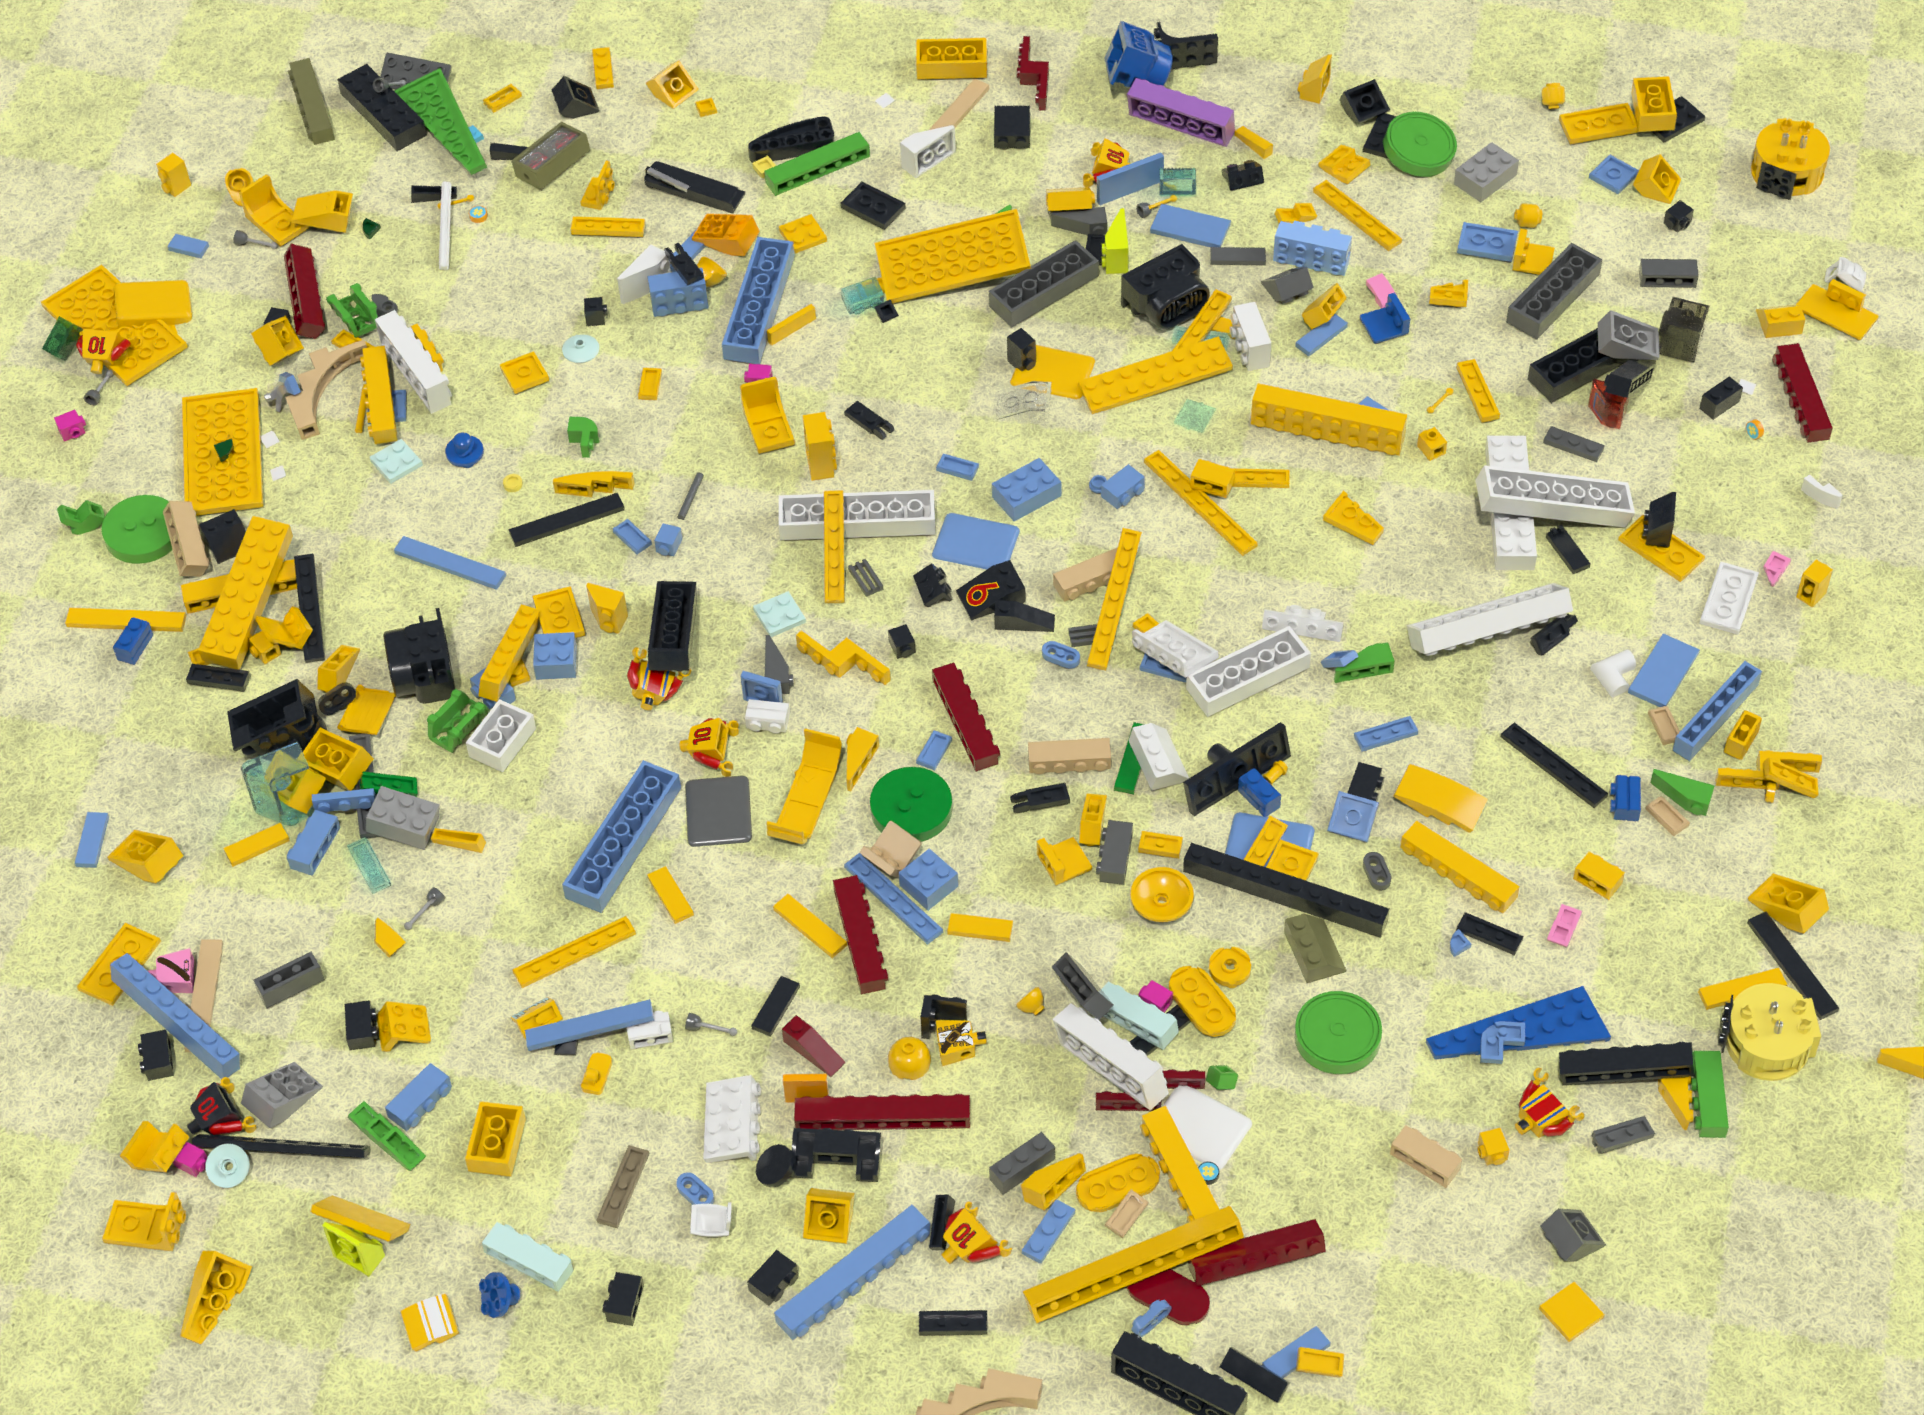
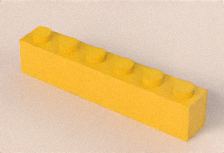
M385 345L363 348V356L360 357L361 367H365V370H362L363 382L366 381V384H363L364 394L368 395V398H365L366 409L370 411L366 412L367 421L371 423V426H368L369 437H373L375 444L398 441Z
M294 559L283 561L270 595L297 589ZM229 574L181 585L187 614L215 608Z
M520 605L480 678L479 697L498 702L537 630L539 609Z
M1417 820L1403 834L1400 848L1407 855H1413L1423 865L1430 866L1440 876L1447 877L1457 887L1464 888L1474 898L1481 899L1487 903L1491 909L1504 913L1518 898L1520 886Z
M1166 1105L1142 1115V1124L1140 1125L1144 1137H1149L1151 1141L1149 1143L1153 1155H1158L1161 1171L1163 1174H1168L1170 1178L1168 1179L1169 1186L1173 1192H1177L1180 1208L1186 1210L1189 1215L1187 1216L1188 1223L1220 1210Z

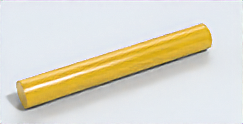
M363 387L355 427L356 433H362L366 413L365 398H368V395L364 394Z

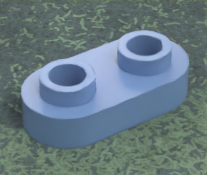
M1048 641L1042 646V657L1046 661L1068 669L1075 668L1080 663V654L1074 648L1055 641Z
M683 1173L677 1178L678 1192L692 1205L714 1203L712 1190L695 1174ZM687 1184L692 1185L690 1188H685ZM701 1198H706V1199H707V1200L704 1201V1202H700V1201H699Z
M1166 1300L1154 1301L1143 1316L1141 1315L1133 1321L1132 1332L1142 1338L1170 1313L1172 1307Z

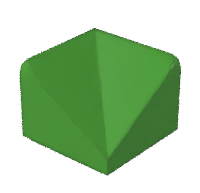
M1211 1065L1208 1068L1206 1081L1217 1090L1235 1089L1238 1074L1227 1065Z

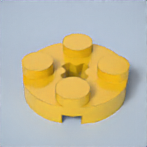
M1231 947V949L1219 948L1210 957L1209 974L1218 984L1228 988H1235L1247 981L1251 974L1250 957L1244 950L1238 947ZM1234 964V969L1229 970L1225 965Z

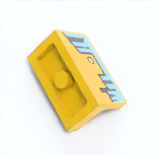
M549 997L511 1016L512 1021L517 1024L524 1039H526L525 1030L556 1023L563 1019L555 1001Z

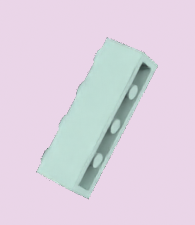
M1109 981L1101 989L1114 1004L1104 1017L1164 1050L1179 1033L1177 1019L1173 1015L1160 1011L1155 1005L1144 1002L1139 996L1132 995L1121 986L1114 985Z
M496 1222L482 1242L484 1253L557 1292L560 1291L573 1272L571 1259L568 1256L553 1252L549 1246L534 1242L530 1236L517 1233L514 1228L507 1224L502 1225Z

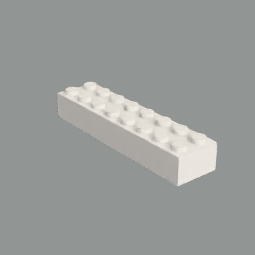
M1487 436L1485 448L1486 466L1529 471L1526 436ZM1490 512L1495 570H1535L1537 551L1533 517Z
M1484 465L1475 479L1481 511L1625 528L1635 514L1628 482Z
M934 490L844 493V538L935 535ZM824 494L779 495L780 540L824 539Z
M1551 583L1406 626L1411 648L1419 651V653L1426 654V656L1437 654V651L1441 649L1452 650L1456 648V645L1462 643L1463 645L1472 644L1479 638L1490 639L1496 633H1510L1513 628L1523 629L1530 627V624L1534 622L1544 623L1549 621L1548 618L1565 617L1568 612L1573 611L1569 588Z

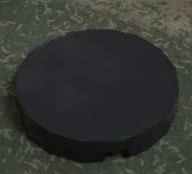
M781 1144L773 1145L766 1149L756 1164L757 1179L766 1187H779L784 1184L794 1171L792 1169L793 1163L795 1164L796 1162L794 1153L788 1147Z

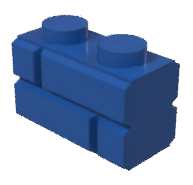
M134 617L130 619L128 626L125 627L113 646L118 661L132 665L136 664L153 637L149 622Z
M1255 768L1239 778L1238 792L1256 810H1259L1262 816L1267 817L1280 808L1281 794Z
M1627 775L1615 776L1614 783H1610V795H1614V800H1610V812H1614V820L1639 821L1641 813V778L1639 776L1627 777Z

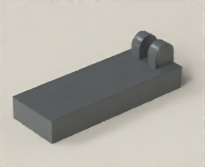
M1642 1116L1594 1130L1591 1136L1593 1138L1592 1143L1594 1146H1597L1596 1150L1600 1154L1654 1137L1655 1132L1646 1117Z

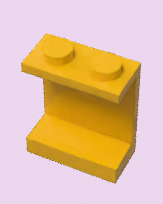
M143 1121L120 1154V1157L133 1169L167 1172L189 1136L174 1123L168 1132H159L149 1121Z

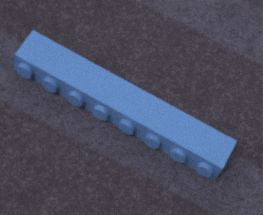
M128 953L110 964L111 980L219 1078L229 1077L240 1069L239 1052Z
M913 1205L909 1206L774 1312L776 1323L792 1340L804 1336L808 1332L809 1327L814 1323L822 1322L828 1312L841 1307L844 1300L850 1295H856L860 1291L861 1286L866 1282L874 1281L880 1271L884 1268H890L899 1256L908 1254L913 1245L918 1241L923 1242L930 1234V1222Z

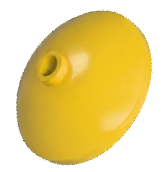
M1156 867L1142 872L1134 880L1131 886L1130 897L1133 907L1144 918L1155 922H1170L1179 919L1189 911L1193 903L1194 891L1189 879L1181 872L1168 867Z

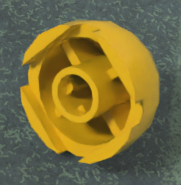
M903 1037L891 1046L888 1053V1064L892 1074L896 1077L916 1080L923 1077L930 1068V1051L927 1045L920 1039Z

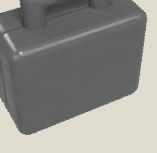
M746 776L692 779L686 782L687 838L690 846L747 843L752 839L749 779Z

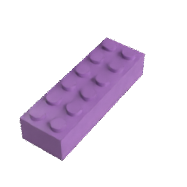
M1137 78L1127 93L1129 115L1224 147L1228 146L1234 135V110L1229 107H1223L1211 101H1204L1195 96H1189L1180 91H1174L1162 85H1156L1147 80Z

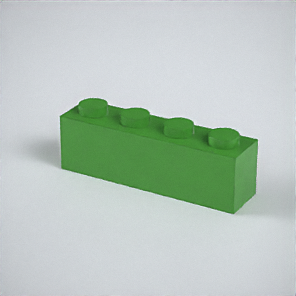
M1694 1051L1695 1076L1691 1078L1690 1090L1695 1093V1097L1692 1098V1109L1696 1110L1697 1116L1694 1117V1129L1698 1130L1699 1138H1726L1729 1125L1721 1051Z

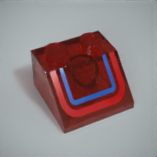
M1593 379L1588 404L1589 408L1602 425L1620 429L1626 415L1629 398L1605 392L1606 386H1604V381Z

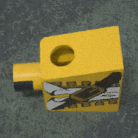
M936 1020V1033L942 1066L975 1057V1045L987 1044L985 1031L972 1033L970 1021Z

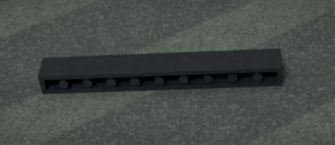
M1192 842L1184 857L1183 872L1379 938L1382 937L1388 923L1390 908Z

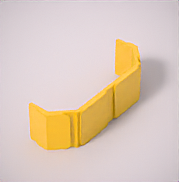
M806 728L804 729L805 744L801 764L777 823L770 821L766 823L767 836L802 845L807 842V839L811 838L818 822L822 807L837 772L842 748L840 737ZM818 771H822L808 783L800 776L802 773L807 778H810Z

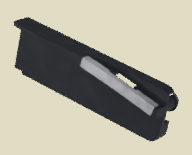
M656 161L651 167L647 166L645 169L644 182L646 186L732 214L745 196V191L739 190L736 186L663 162ZM662 181L672 184V187L663 184Z

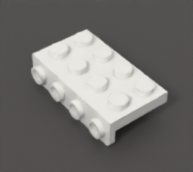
M1167 620L1145 633L1137 629L1132 631V643L1135 648L1140 649L1148 656L1156 659L1185 678L1219 658L1217 650Z
M751 1075L706 1083L703 1157L706 1163L747 1156L751 1161L757 1159V1153H759L757 1134L760 1133L758 1123L760 1105L758 1096L761 1095V1087Z

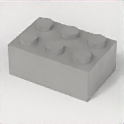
M1491 142L1455 169L1454 185L1479 202H1482L1517 175L1519 160Z
M381 786L366 817V832L425 850L439 819L440 804Z

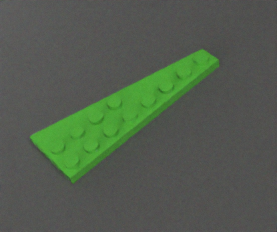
M441 68L394 90L424 120L425 127L471 175L487 168Z

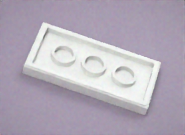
M1720 562L1699 624L1739 635L1759 572Z

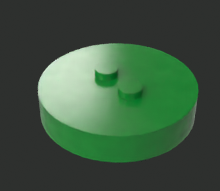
M903 767L895 769L877 781L870 795L871 817L874 825L881 833L888 822L893 821L920 842H923L942 832L952 816V794L948 784L940 775L926 768Z

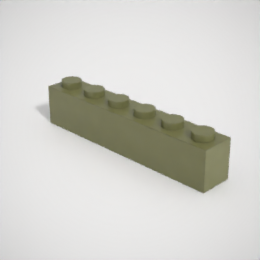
M310 58L290 62L291 70H288L290 81L294 80V82H291L293 91L298 92L295 94L297 104L301 103L299 105L301 116L305 115V117H302L305 128L309 127L306 129L308 139H312L314 145L335 140Z

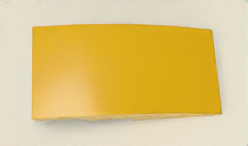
M1412 764L1408 765L1393 795L1425 817L1432 815L1447 825L1454 823L1469 833L1473 831L1488 800L1450 778Z

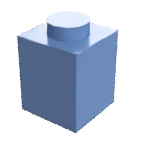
M663 523L654 540L656 552L663 556L669 555L674 557L682 541L681 528Z

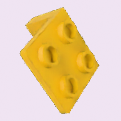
M605 161L598 178L592 177L581 199L582 207L602 210L604 204L608 203L609 193L615 187V182L612 180L613 169L610 166V161Z
M1520 229L1512 270L1540 275L1552 263L1555 248L1529 243L1530 238L1527 237L1528 230Z
M293 606L285 615L283 622L261 616H256L255 618L259 628L264 632L266 639L270 643L283 644L289 648L302 649L313 631L299 608Z
M1074 837L1053 846L1048 844L1045 838L1037 840V856L1055 885L1092 870L1091 863Z
M386 1001L378 1012L377 1023L381 1051H391L398 1040L430 1043L431 1036L426 1006Z

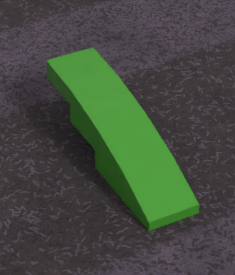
M365 1101L348 1115V1118L366 1136L408 1171L413 1170L426 1158V1155L396 1125L393 1127Z

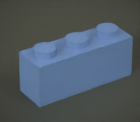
M315 810L312 816L308 817L304 830L298 834L294 847L287 853L290 869L313 876L341 828L337 816Z
M429 1063L385 1106L388 1118L406 1132L411 1127H415L421 1117L426 1112H430L441 1097L448 1095L452 1087L449 1076L432 1063Z

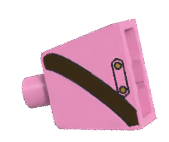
M191 949L159 956L156 959V969L147 970L171 993H193L194 957Z

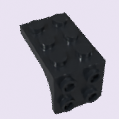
M1156 22V28L1153 29L1154 38L1170 47L1173 57L1171 69L1217 63V33L1177 38L1167 35L1163 31L1161 23Z

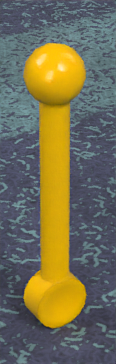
M468 195L467 198L451 201V205L466 201L472 202L474 201V196ZM441 202L437 205L439 209H441Z
M1447 388L1446 393L1434 405L1427 408V412L1432 414L1434 409L1448 395L1453 394L1454 390Z

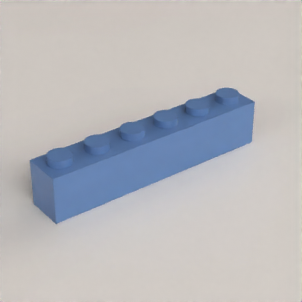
M1744 661L1675 738L1673 751L1691 761L1757 688L1762 671Z

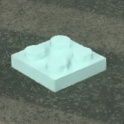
M402 439L370 456L372 464L390 484L423 466L420 458Z
M789 591L753 606L755 614L771 637L806 623V618Z

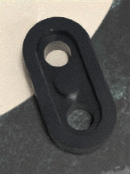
M347 682L340 683L322 695L318 700L320 711L325 715H333L351 703L356 697L353 685ZM345 689L348 690L345 694L341 693ZM331 701V704L325 705V702Z

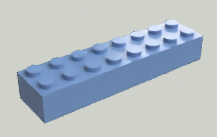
M757 237L722 342L723 359L760 364L768 340L767 330L773 325L795 257L793 241Z
M644 760L642 761L563 882L562 887L565 899L602 913L681 790L679 774Z

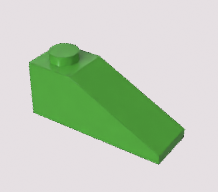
M1389 643L1370 645L1357 653L1358 657L1344 667L1335 668L1334 682L1339 683L1393 673L1395 661Z
M1657 769L1653 770L1650 782L1653 786L1686 811H1690L1695 815H1707L1714 785Z

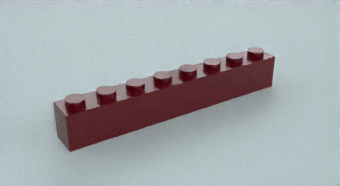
M913 1094L910 1096L868 1095L866 1097L848 1095L845 1097L824 1096L815 1098L803 1096L795 1098L794 1123L795 1128H830L832 1130L970 1128V1095L934 1094L932 1096H920Z

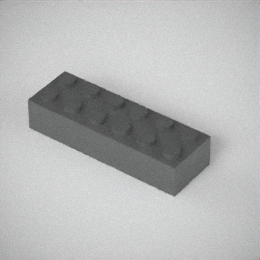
M1075 240L1031 266V269H1025L989 290V307L1009 326L1014 327L1098 277L1099 261Z
M1571 242L1508 307L1506 322L1538 339L1600 275L1603 259Z

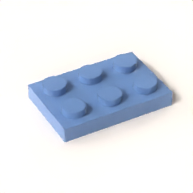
M1464 222L1457 253L1512 262L1518 231Z

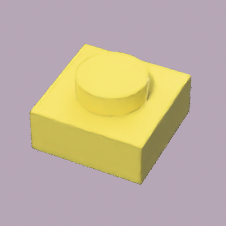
M768 156L752 163L753 169L761 178L765 177V170L776 166Z

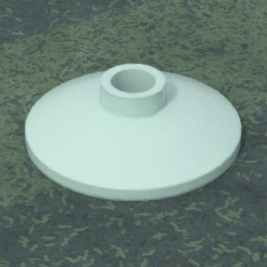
M584 334L575 335L565 341L562 352L567 360L574 363H584L597 356L599 343L592 336Z
M220 1145L211 1151L206 1160L207 1176L216 1186L222 1188L235 1187L246 1178L249 1172V1158L246 1152L237 1145ZM228 1163L233 1164V1168L230 1171L226 1168Z

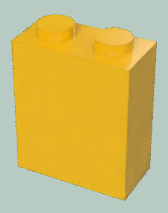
M1089 187L1046 189V207L1048 211L1092 209V204H1095V193Z

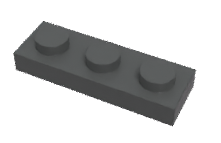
M1553 426L1549 428L1543 440L1544 444L1594 462H1598L1605 447L1603 444Z

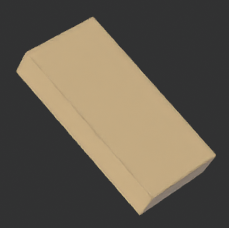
M1668 706L1648 710L1649 718L1662 745L1674 743L1680 730Z
M1662 795L1646 805L1645 809L1673 836L1690 825V822Z
M1130 1190L1104 1226L1123 1239L1149 1202L1133 1190Z

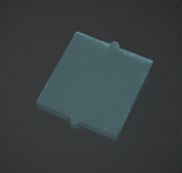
M1187 399L1174 424L1186 427L1187 430L1192 429L1203 433L1216 408L1204 405L1203 402L1199 403Z

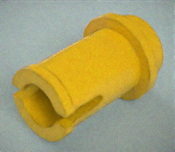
M1281 760L1275 761L1273 767L1263 777L1272 785L1281 775L1287 773L1288 767Z

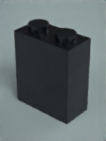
M994 106V148H1030V106Z

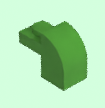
M569 417L567 429L569 443H580L582 458H590V452L594 451L595 443H599L597 425L586 417Z
M85 500L77 510L62 504L57 508L61 523L70 526L72 534L81 535L96 530L105 518L102 506Z

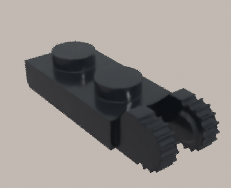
M679 243L674 244L675 250L678 253L676 256H674L669 247L664 248L665 255L669 259L670 264L687 285L704 278L703 272L688 253L684 252L683 247Z
M858 400L844 411L846 417L881 440L886 438V434L880 427L889 433L894 431V427L889 421L880 417Z
M1066 783L1026 789V791L1013 793L1010 796L1012 803H1018L1013 806L1015 814L1070 804Z

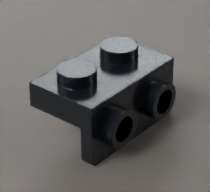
M1254 160L1244 161V164L1241 165L1230 164L1227 165V168L1221 169L1222 176L1228 180L1229 190L1231 191L1264 183L1262 165Z
M931 563L913 575L922 601L927 608L943 598L949 602L953 600L951 596L952 589L946 582V574L941 567L937 568Z

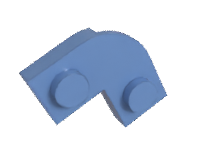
M1498 1021L1487 1028L1481 1037L1480 1063L1502 1064L1503 1045L1524 1046L1525 1023Z

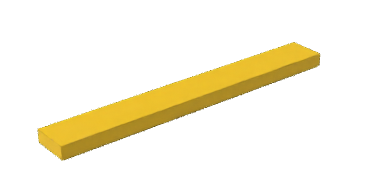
M1160 450L1144 458V463L1242 556L1258 547V543L1203 491L1190 488V479Z
M1127 528L1122 529L1087 662L1088 667L1105 671L1107 669L1142 532Z

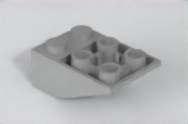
M292 1062L246 1083L241 1104L268 1128H272L287 1120L320 1091L323 1086L297 1063Z

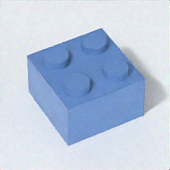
M574 632L534 634L533 667L536 680L576 678L577 645Z
M929 848L899 872V885L929 911L959 887L958 873Z

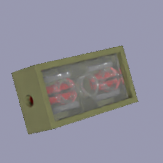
M561 121L511 161L516 177L541 190L590 151L587 135Z

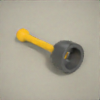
M1171 195L1170 198L1153 205L1147 202L1137 204L1136 211L1141 218L1150 215L1152 208L1170 201L1175 202L1177 196Z

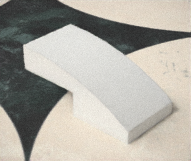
M1811 475L1804 478L1801 490L1805 494L1824 505L1836 509L1840 507L1843 495L1830 483L1822 486Z

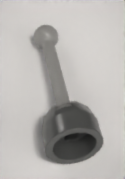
M376 78L373 82V88L376 92H385L389 86L400 85L403 87L406 85L405 80L388 83L384 78Z
M236 230L233 242L236 245L252 242L270 246L272 249L278 247L276 242L269 243L248 238L244 231Z
M111 370L106 372L105 378L96 390L91 389L84 395V401L87 404L93 406L98 404L100 401L99 391L107 380L114 375Z
M432 887L426 896L427 903L409 922L404 924L406 930L412 929V924L430 905H439L445 899V896L437 888Z
M690 1012L688 1014L685 1025L687 1030L695 1031L702 1026L727 1032L731 1036L737 1034V1029L734 1027L729 1029L704 1023L699 1015Z

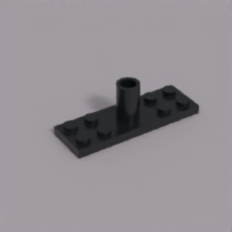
M1280 722L1233 752L1220 743L1214 744L1207 754L1208 760L1213 764L1183 782L1189 812L1196 816L1238 790L1239 778L1255 768L1262 775L1273 767L1275 761H1285L1291 757L1286 726Z

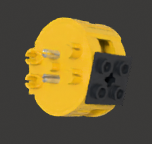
M1777 118L1776 123L1766 126L1759 133L1751 163V174L1757 183V189L1791 200L1792 196L1808 195L1818 189L1824 178L1830 145L1825 135L1820 130L1814 128V123L1805 122V120L1793 121L1790 118L1788 120L1786 118Z

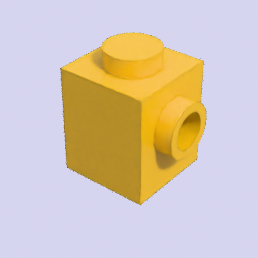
M1433 427L1418 434L1417 447L1431 461L1446 454L1447 441Z
M263 631L249 638L250 653L254 658L258 657L264 664L281 655L278 643H270Z
M1501 1128L1479 1133V1146H1477L1479 1157L1481 1159L1484 1158L1486 1165H1500L1508 1160L1510 1149Z

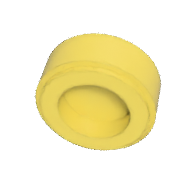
M517 474L507 475L503 479L504 489L508 492L519 491L523 486L522 478Z

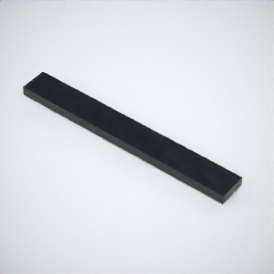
M198 1134L192 1138V1145L197 1147L216 1148L223 1144H234L243 1150L365 1158L370 1153L369 1145Z

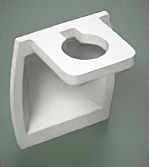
M1840 257L1836 263L1827 268L1824 280L1826 283L1838 276L1847 285L1862 292L1866 272L1859 264ZM1835 268H1837V269L1834 271V273L1830 276V273L1832 272V270L1835 269Z
M728 1202L727 1207L715 1204L692 1205L690 1234L705 1237L729 1236L732 1203Z

